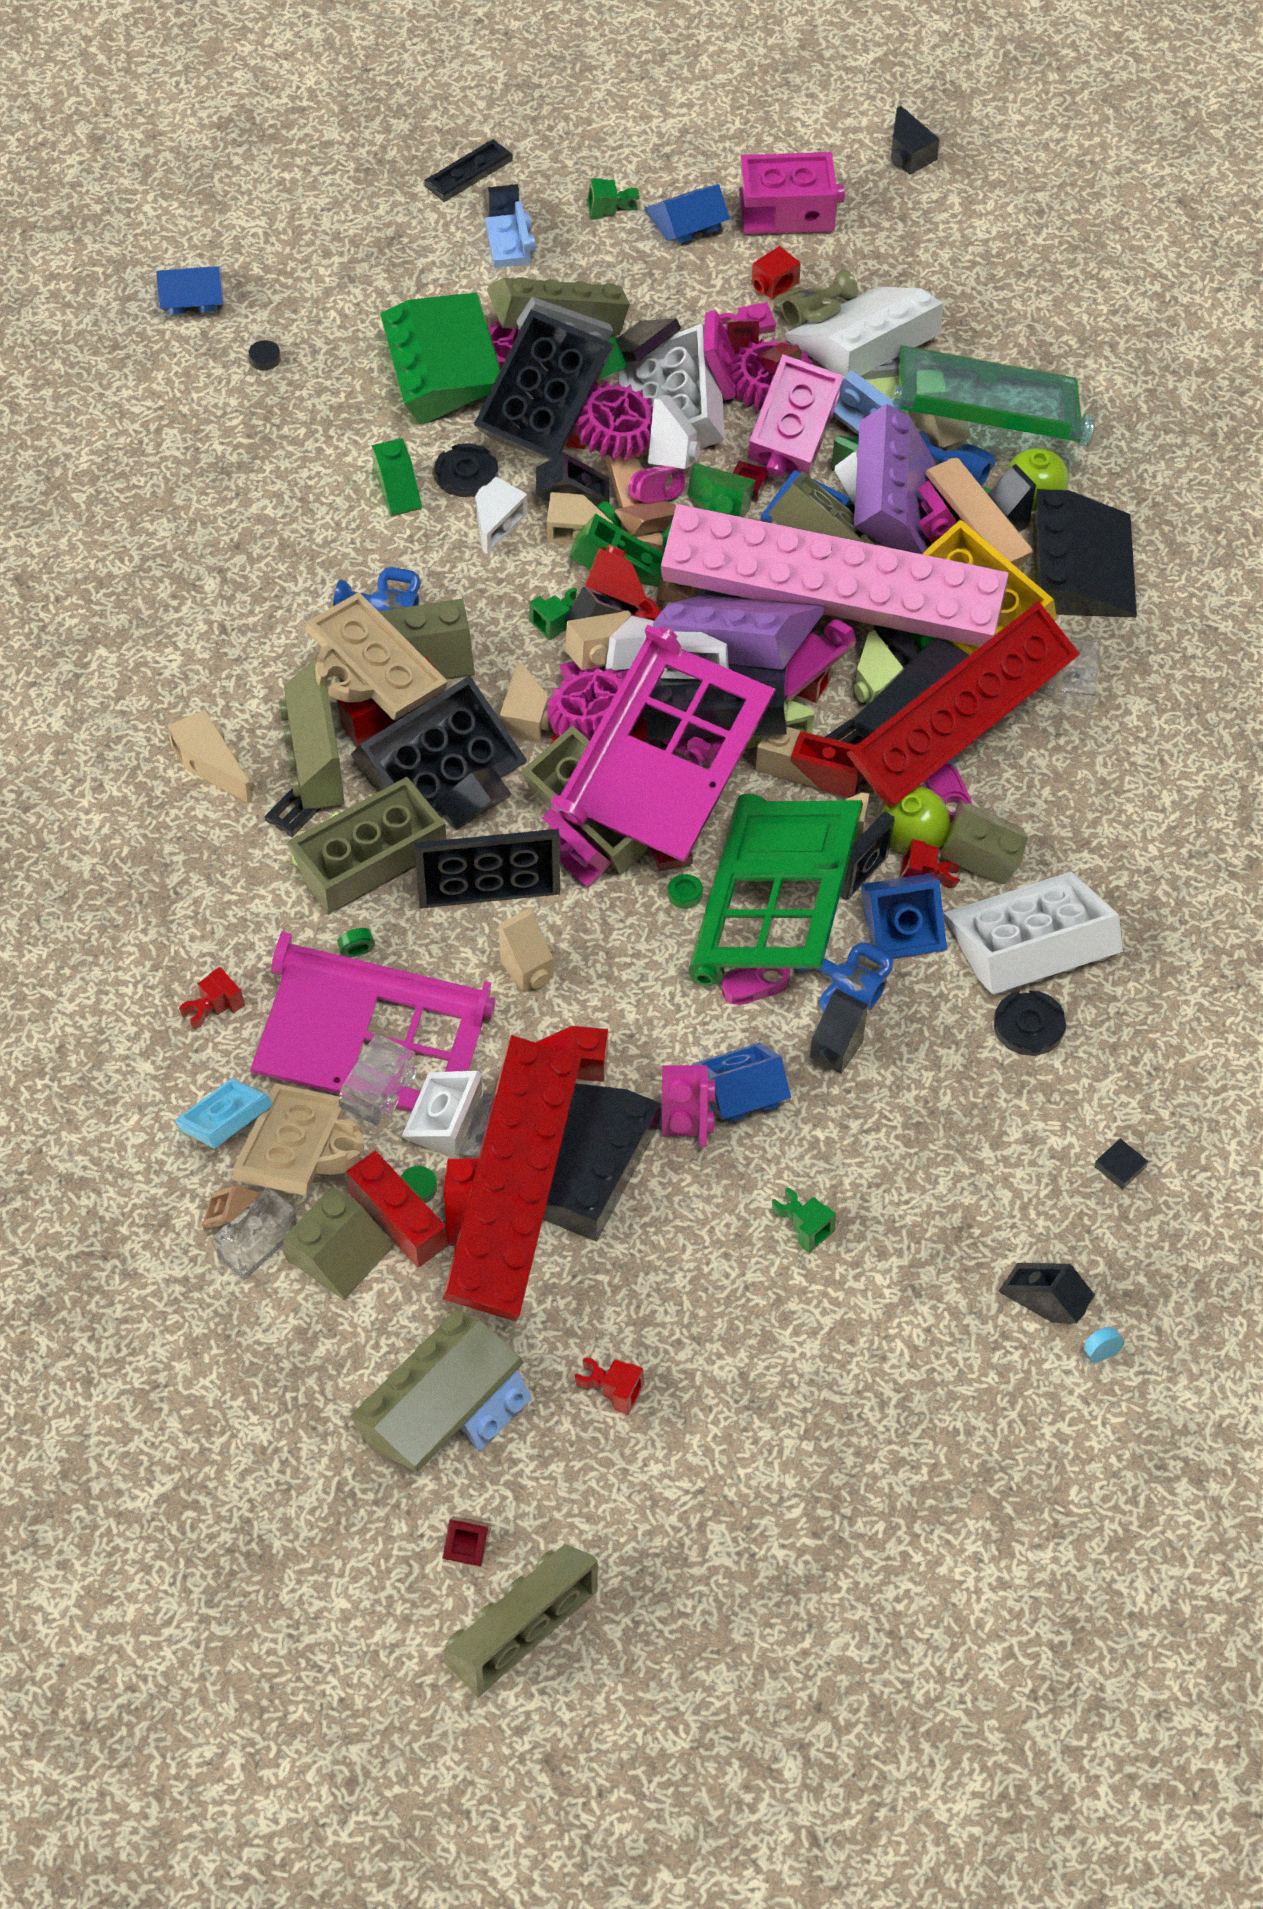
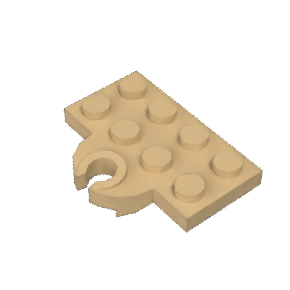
M359 592L306 622L305 631L322 647L315 667L318 685H324L326 680L332 676L344 680V682H334L329 686L328 695L332 698L344 702H362L372 698L395 721L446 690L448 681Z
M275 1083L268 1096L273 1106L258 1116L233 1167L232 1180L306 1196L316 1174L334 1175L345 1173L346 1170L360 1161V1156L364 1155L365 1145L364 1138L360 1132V1124L351 1120L341 1119L345 1111L346 1098Z

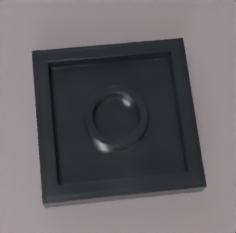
M677 318L643 320L616 338V342L625 362H639L680 331L681 326Z
M884 811L853 844L840 895L841 898L849 900L861 887V884H864L888 858L895 817Z

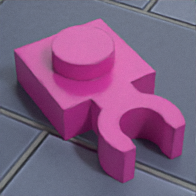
M768 302L738 307L737 315L732 313H722L719 315L723 325L727 324V320L758 319L759 334L776 332V323Z

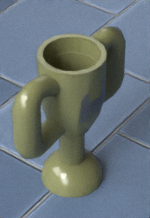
M841 270L835 276L834 285L824 290L817 288H792L778 295L774 299L773 304L776 309L782 310L784 318L791 326L799 327L809 321L822 322L838 314L842 306L834 298L839 296L846 300L854 299L858 295V286L854 276L849 271Z

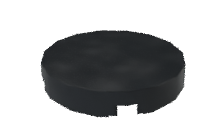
M473 443L454 445L452 450L446 453L444 450L440 453L435 462V480L438 485L448 494L458 497H475L482 486H487L495 477H498V461L495 456L490 455L489 450L485 447Z
M1029 990V993L1017 991L1009 994L999 1003L994 1015V1030L998 1039L1008 1049L1021 1055L1037 1056L1049 1053L1060 1044L1066 1031L1065 1013L1062 1006L1052 996L1035 990Z

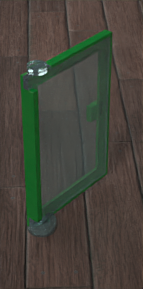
M901 345L899 385L895 387L892 404L898 405L899 409L1076 441L1078 446L1089 447L1094 432L1095 415L1084 413L1081 419L1076 377Z

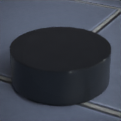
M261 340L255 342L248 351L249 362L257 370H271L278 366L281 360L280 349L272 341Z

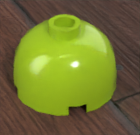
M1026 449L1017 454L1006 469L1007 472L1011 466L1017 464L1036 484L1032 511L1034 509L1037 489L1068 490L1069 473L1062 458L1048 449Z
M918 786L890 809L884 804L881 814L886 811L895 817L890 847L896 853L903 855L912 839L923 841L926 844L939 848L945 843L950 829V815L943 799L933 790Z

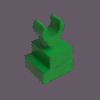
M591 178L587 196L590 220L603 219V215H615L617 206L624 208L626 211L638 210L636 200L640 199L639 190L637 188H628L617 193L615 180Z
M576 588L566 591L565 597L561 600L554 595L547 600L538 596L530 601L529 621L549 641L566 630L567 623L564 621V618L575 602L573 600L576 599Z
M786 1188L785 1198L790 1203L783 1205L776 1199H773L772 1210L780 1217H787L790 1220L794 1219V1230L799 1234L798 1244L808 1253H811L836 1231V1213L828 1206L823 1205L815 1197H812L802 1206L798 1201L796 1192L791 1188Z

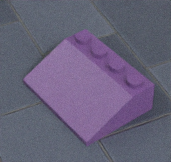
M885 404L860 421L854 527L889 548L922 554L932 544L918 525V522L928 515L920 504L925 498L918 488L927 481L931 483L925 472L935 466V460L912 419L889 404Z
M700 595L667 604L653 622V626L657 629L659 627H666L673 632H703L726 643L728 664L783 670L825 610L824 606Z

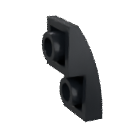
M874 625L876 633L885 645L888 644V649L904 668L917 655L909 633L907 631Z

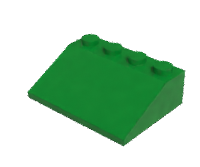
M477 292L406 300L380 313L404 404L419 425L426 424L489 394L501 368Z

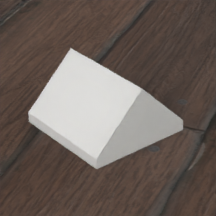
M478 1071L429 1072L401 1137L412 1143L455 1157L482 1095V1074Z

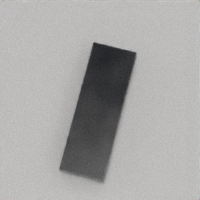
M492 139L425 179V187L443 202H446L513 161V154L495 139Z

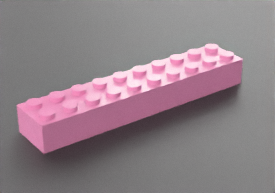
M680 504L676 505L661 563L663 581L749 599L824 606L825 612L823 614L978 647L996 635L1009 572Z

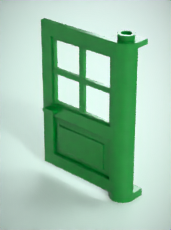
M747 793L738 796L688 969L694 983L704 986L717 984L724 977V968L822 969L863 808L862 800L767 801L756 794ZM736 881H774L767 909H729ZM783 881H821L814 909H776ZM726 918H764L757 946L718 947ZM773 918H812L804 947H766Z

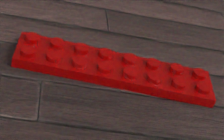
M1037 601L846 754L890 809L1077 658L1080 653L1040 601Z
M514 1035L510 1036L449 1270L443 1300L514 1322L518 1320L581 1057Z

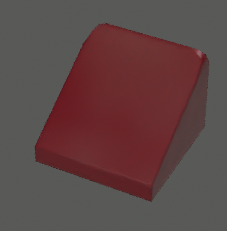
M780 343L757 355L756 360L774 377L782 354L801 360L802 350L796 346Z
M457 1516L450 1518L442 1559L482 1566L492 1523Z

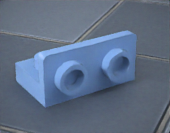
M521 201L515 202V214L486 217L485 226L494 268L531 264L530 253L536 251L533 233L528 234V231H531L529 212H523Z
M851 370L844 378L839 389L841 394L833 416L859 435L860 421L885 404H889L900 412L902 409H899L896 403Z
M515 1371L459 1429L467 1434L474 1448L482 1450L531 1400V1395L520 1373Z

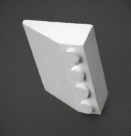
M877 286L842 304L838 314L822 322L809 321L785 333V339L793 345L798 344L802 351H806L807 355L830 371L844 375L843 380L851 370L862 376L872 369L883 365L885 362L898 357L901 345L915 348L940 335L943 302L921 288Z
M703 323L674 334L639 362H625L627 367L619 370L620 385L627 388L631 384L632 390L635 392L643 390V398H652V406H654V398L670 395L697 431V441L700 442V449L725 440L723 398L704 354L705 326Z
M1073 872L1058 875L944 912V918L977 979L992 994L1006 993L1014 987L1030 982H1039L1045 979V977L1060 972L1073 971L1078 966L1093 961H1103L1111 955L1123 952L1119 914Z

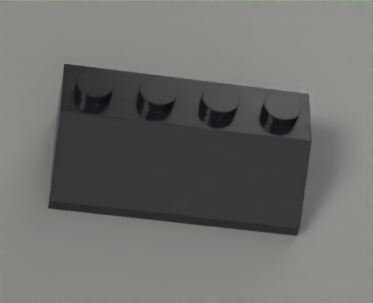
M937 637L932 639L850 722L862 738L865 739L970 654Z

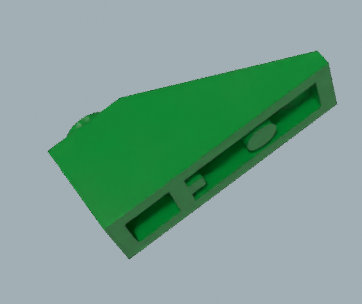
M595 513L577 534L569 558L591 570L598 549L606 550L607 545H611L626 551L624 558L631 561L641 584L659 587L662 577L661 563L664 554Z

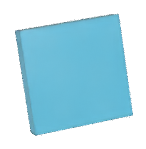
M231 1078L179 1116L175 1122L182 1132L215 1149L273 1106L267 1094Z

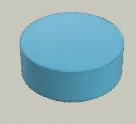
M1105 1327L1096 1331L1087 1339L1084 1350L1092 1362L1098 1363L1116 1355L1123 1348L1125 1341L1115 1327Z

